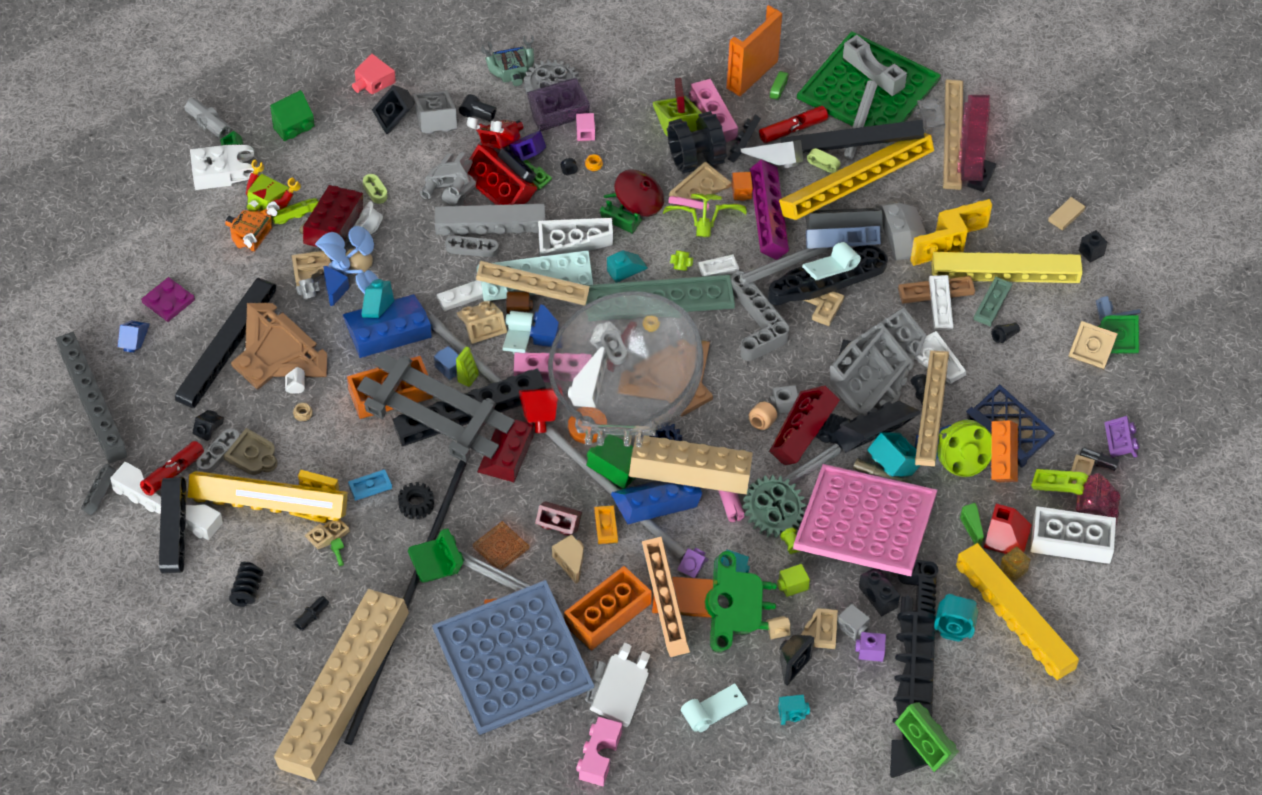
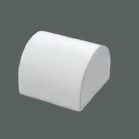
M296 367L285 376V391L288 393H302L304 391L305 372L303 369Z

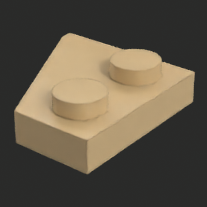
M817 608L801 635L813 636V647L835 649L838 610Z

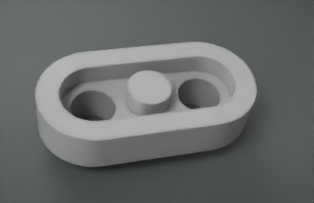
M615 330L603 332L600 340L611 363L615 365L625 363L628 359V352L619 333Z

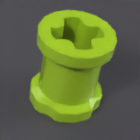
M788 528L780 535L781 540L785 541L788 546L787 551L789 554L800 552V550L793 549L797 536V530L794 528Z

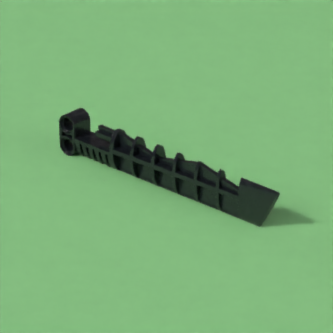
M916 560L911 576L898 574V579L901 583L916 586L915 612L913 611V597L906 595L901 597L900 613L897 614L902 633H898L896 638L904 642L906 653L895 656L897 661L906 663L903 675L894 676L895 681L900 682L897 695L893 698L896 703L898 718L909 705L918 702L928 710L932 717L935 649L934 614L936 613L934 609L936 603L934 601L936 600L935 594L937 592L935 588L937 587L938 566L931 561ZM893 718L892 722L895 723L898 718ZM903 733V740H892L891 778L928 765Z

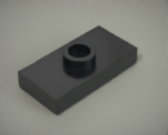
M979 158L967 183V187L984 192L996 168V163Z

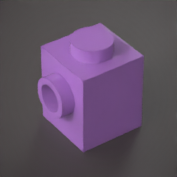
M861 632L860 640L856 639L855 652H859V659L883 662L886 634Z

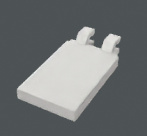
M624 642L618 654H614V656L612 655L609 658L590 710L628 727L649 674L645 666L650 654L643 651L638 656L636 663L631 662L626 658L632 646Z

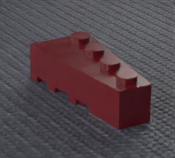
M826 386L800 391L769 452L785 466L796 464L840 399Z

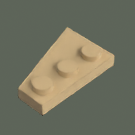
M704 162L671 190L669 196L698 201L700 199L691 198V194H715L730 188L732 183L708 163Z

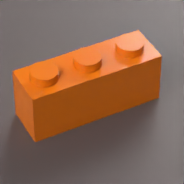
M1010 420L992 421L991 480L996 482H1018V424Z

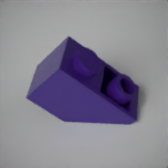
M537 131L509 144V147L513 153L524 161L542 152L546 148V144L541 131Z

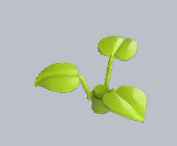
M701 193L691 194V198L704 199L703 218H699V221L695 212L696 208L670 205L666 206L663 210V214L676 209L691 212L695 222L694 226L697 227L696 236L711 237V227H714L717 213L721 209H735L744 214L747 213V208L744 205H715L716 209L710 222V218H706L707 201L710 199L721 200L722 196L715 194L704 195Z

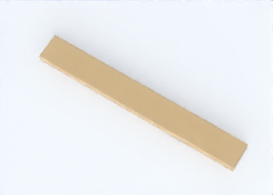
M946 79L943 189L961 190L963 81Z
M930 350L915 465L935 466L949 361L948 351Z

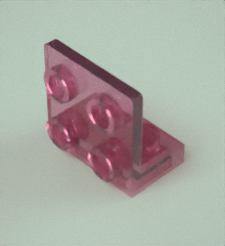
M1100 473L1089 475L1087 482L1083 485L1085 488L1083 494L1077 495L1076 511L1079 513L1098 511L1102 516L1116 518L1117 525L1120 501L1119 491Z

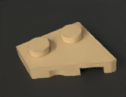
M324 251L292 255L296 287L300 286L299 281L309 278L314 279L324 273L323 266H328L331 263L330 258Z

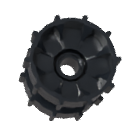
M711 111L698 114L696 121L697 130L692 132L687 122L682 121V119L669 121L668 128H666L668 144L677 170L682 171V174L695 171V167L698 164L697 154L703 153L707 163H710L712 166L725 163L724 160L727 157L726 140L722 125L717 115L712 114Z

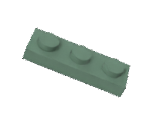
M995 276L974 315V320L991 327L1013 283Z

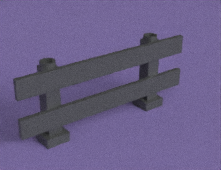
M380 352L373 366L389 373L382 385L365 376L357 388L358 391L373 398L368 397L364 403L367 412L383 420L386 415L385 406L387 405L453 439L449 445V453L465 463L470 458V448L492 459L499 445L484 438L479 433L487 423L507 434L515 422L514 419L494 410L496 403L492 399L486 398L481 403L412 368V360L409 357L403 355L397 360ZM403 380L473 416V418L465 428L395 391Z

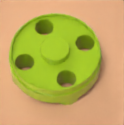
M975 420L958 421L943 429L939 434L937 449L939 461L945 469L954 475L961 477L974 476L984 470L991 461L992 436L984 426Z

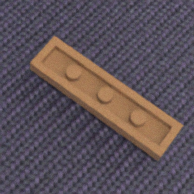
M971 276L949 278L950 298L975 294ZM929 281L900 284L898 286L902 304L931 300Z

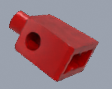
M558 389L519 390L525 421L528 423L534 422L535 433L547 432L546 421H555Z

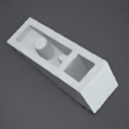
M604 347L599 348L574 378L572 386L569 387L568 397L571 398L573 406L596 408L608 360Z

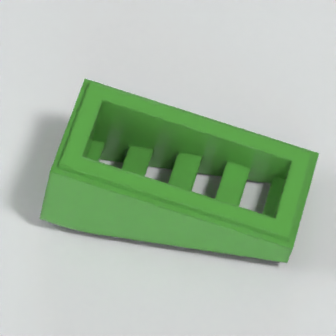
M972 503L963 506L960 520L974 544L978 543L982 546L984 534L977 505Z

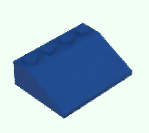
M414 294L395 299L379 318H362V309L343 314L359 358L432 338L430 321Z

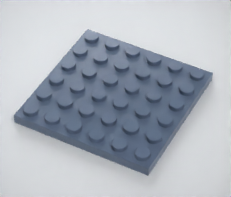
M546 580L432 625L479 735L594 688L592 679Z

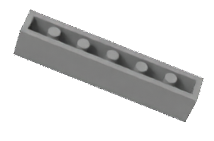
M545 204L435 207L436 235L443 236L449 234L539 233L538 221H545Z

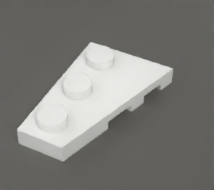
M937 331L926 336L918 356H915V360L928 368L930 350L948 351L949 361L946 381L951 384L966 376V370Z

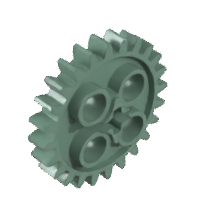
M765 475L762 481L758 478L755 483H751L750 489H747V496L743 498V501L746 503L742 506L743 509H747L744 516H750L748 523L754 522L753 529L759 527L760 534L767 531V537L773 533L774 537L777 538L786 529L794 528L797 530L800 526L799 524H801L802 517L805 514L803 509L806 507V504L801 502L805 497L798 496L801 490H794L795 483L791 486L788 485L789 479L783 482L782 476L775 480L774 475H771L768 480ZM773 491L778 492L780 496H776ZM757 500L763 501L764 505H760ZM784 507L789 508L791 513L787 512ZM769 516H772L776 522L771 521Z

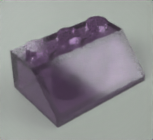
M577 78L527 92L532 116L539 131L576 121V114L589 113L590 103Z

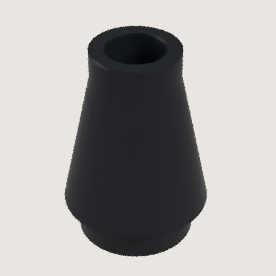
M1016 322L996 325L992 329L991 335L996 343H1004L1019 333L1020 327Z

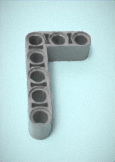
M736 271L731 276L733 294L762 328V330L745 337L741 341V358L746 361H752L785 345L788 342L789 325L754 282L742 285L739 278L745 272Z

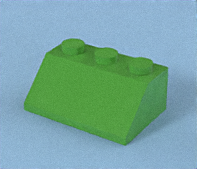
M920 702L909 705L895 722L933 772L951 761L959 752L954 742L949 740L941 726L932 719L928 710Z

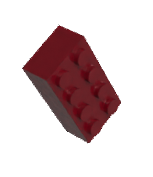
M329 185L303 225V244L318 247L315 245L316 242L329 232L339 234L345 241L350 229L355 225L363 210V193Z

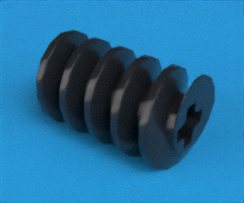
M246 561L240 563L237 571L238 574L235 577L229 596V601L239 607H245L247 604L255 602L256 590L260 587L258 583L261 582V577L264 574L261 568Z

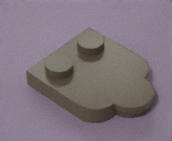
M247 428L224 454V460L251 475H257L262 471L271 472L277 467V459L274 457V444Z

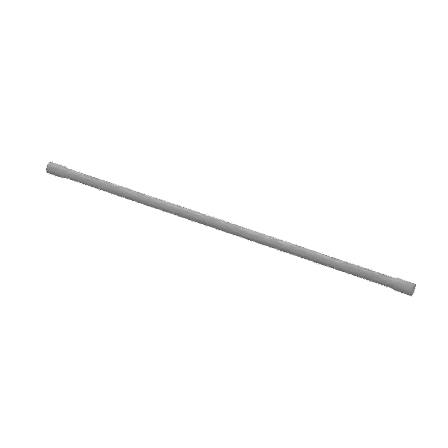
M435 315L428 316L431 328L461 353L466 346ZM471 351L477 369L491 383L502 381L499 376ZM522 405L518 406V408L523 412ZM546 421L547 432L545 434L608 493L611 494L614 491L620 490L609 479L587 467V459ZM652 519L640 521L655 537H662L663 543L677 559L682 561L686 550L677 541H674Z

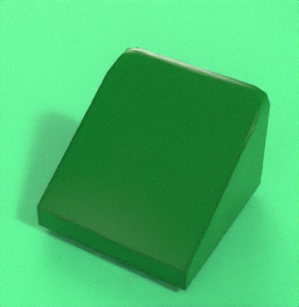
M235 131L220 139L221 146L244 145L242 137Z

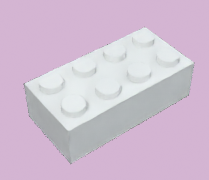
M1036 506L1030 552L1110 564L1114 552L1116 518Z

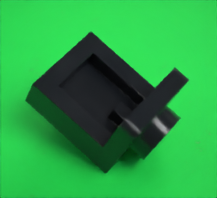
M207 410L195 418L192 433L208 441L211 439L212 431L223 424L224 417L218 415L215 411Z

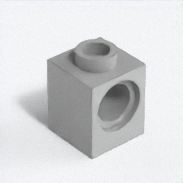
M796 385L773 388L772 396H769V402L775 407L777 414L790 412L798 397Z
M851 604L838 616L837 627L853 640H856L861 636V632L869 631L870 618Z

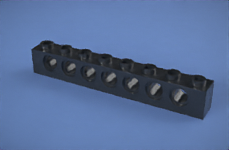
M537 368L517 376H510L499 382L490 383L488 386L479 389H473L465 393V395L481 403L486 398L492 399L496 403L494 410L501 413L522 405L519 390L546 389V385ZM438 401L426 407L461 426L469 424L473 416L444 401ZM405 414L392 419L401 446L441 434Z

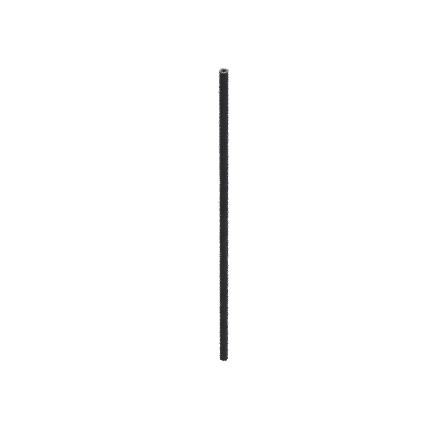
M462 460L458 463L426 542L436 540L467 464ZM414 570L403 597L407 609L420 580L416 570ZM393 643L362 697L344 741L345 744H353Z

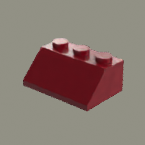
M514 419L515 422L507 434L495 429L490 441L498 444L499 448L492 459L483 456L477 472L515 482L533 439V424Z

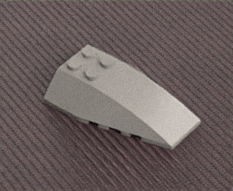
M904 307L899 309L847 345L830 366V385L853 413L857 415L864 414L866 416L868 411L876 407L879 410L881 409L880 406L889 401L892 404L895 403L901 395L900 390L906 384L907 374L913 368L915 356H918L927 335Z

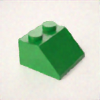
M301 90L270 105L273 129L283 141L293 139L298 134L315 127L313 113Z

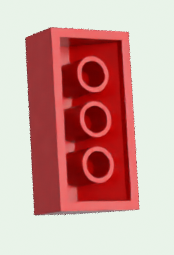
M478 144L469 158L473 163L468 171V175L472 176L474 181H476V188L495 205L527 203L538 187L520 178L498 157V153L493 148Z

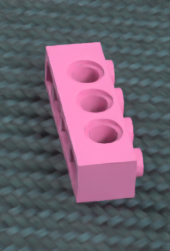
M707 79L691 84V92H689L691 102H694L702 113L711 111L712 114L717 115L722 125L726 142L735 140L738 135V127L712 80Z
M514 353V376L538 368L544 382L573 383L574 378L591 359V354Z

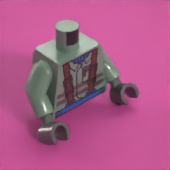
M531 35V42H527L524 36L523 42L527 49L522 46L492 52L491 55L492 44L488 42L489 50H486L484 45H482L481 52L486 54L485 59L489 71L496 77L501 78L503 82L512 81L514 86H520L523 83L522 79L526 77V72H529V67H532L534 64L533 35Z

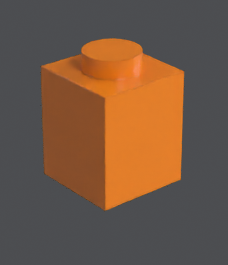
M732 173L733 199L740 201L751 200L753 189L751 173Z

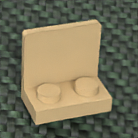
M483 301L474 307H464L462 311L457 312L458 317L466 324L469 340L472 344L507 333L503 312L491 301Z

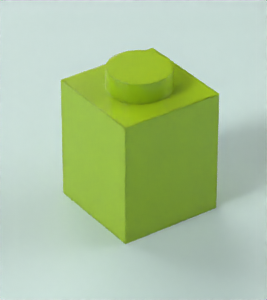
M799 564L781 570L777 585L779 590L784 591L786 597L809 590L810 579L803 565Z

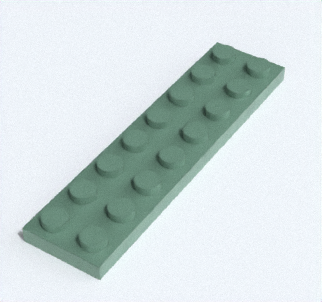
M730 275L586 285L590 286L586 305H584L586 319L647 315L649 312L666 314L733 309L735 302Z

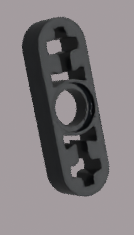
M505 147L500 149L497 154L498 157L520 178L528 183H532L537 176L536 173L511 150Z

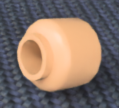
M765 401L756 404L749 413L750 423L753 427L760 430L768 429L777 419L775 407Z

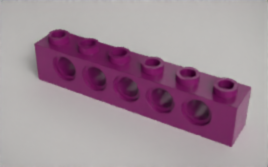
M761 159L750 168L760 252L778 260L789 251L785 218L783 217L779 202L782 196L778 167Z

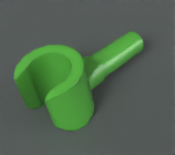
M337 538L331 541V550L335 553L339 566H343L344 563L339 550L343 549L344 545L341 539Z

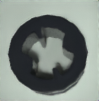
M566 158L560 163L564 175L575 174L578 170L576 161L573 158Z

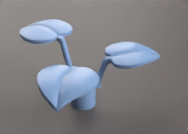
M352 227L348 236L351 244L356 248L347 256L345 255L346 249H344L345 242L339 234L329 232L323 235L315 245L321 248L333 260L329 263L328 267L344 275L359 273L356 275V282L360 290L365 294V289L378 277L370 270L363 272V270L348 269L350 267L349 258L358 250L364 256L369 255L373 251L374 242L370 233L364 227Z

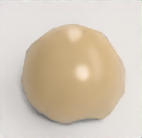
M351 248L350 250H348L346 256L349 253H351L355 248ZM358 250L349 258L350 267L348 270L367 271L373 262L371 253L364 256Z

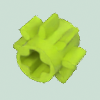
M676 250V255L671 254L670 263L674 264L673 269L687 271V267H691L693 264V257H689L690 252Z

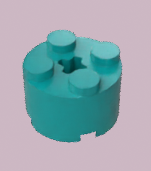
M947 594L938 605L934 623L935 630L938 629L941 632L940 636L957 642L963 641V638L966 637L968 639L972 638L978 618L976 601Z

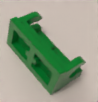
M607 200L606 208L602 206L600 209L601 218H612L613 225L633 234L642 221L640 215L637 213L633 215Z

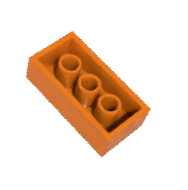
M421 356L410 358L412 360V368L428 375ZM375 368L347 376L348 390L359 419L373 416V414L366 411L364 405L368 397L373 398L357 390L363 378L366 376L382 385L389 373ZM403 380L395 391L416 403L433 398L432 395ZM387 405L385 406L386 412L394 410L393 408Z
M623 566L564 612L565 623L568 629L592 651L651 604L652 591Z

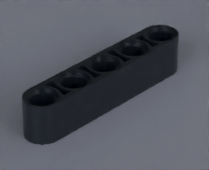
M184 477L162 479L159 569L162 574L182 573L184 570L187 491Z

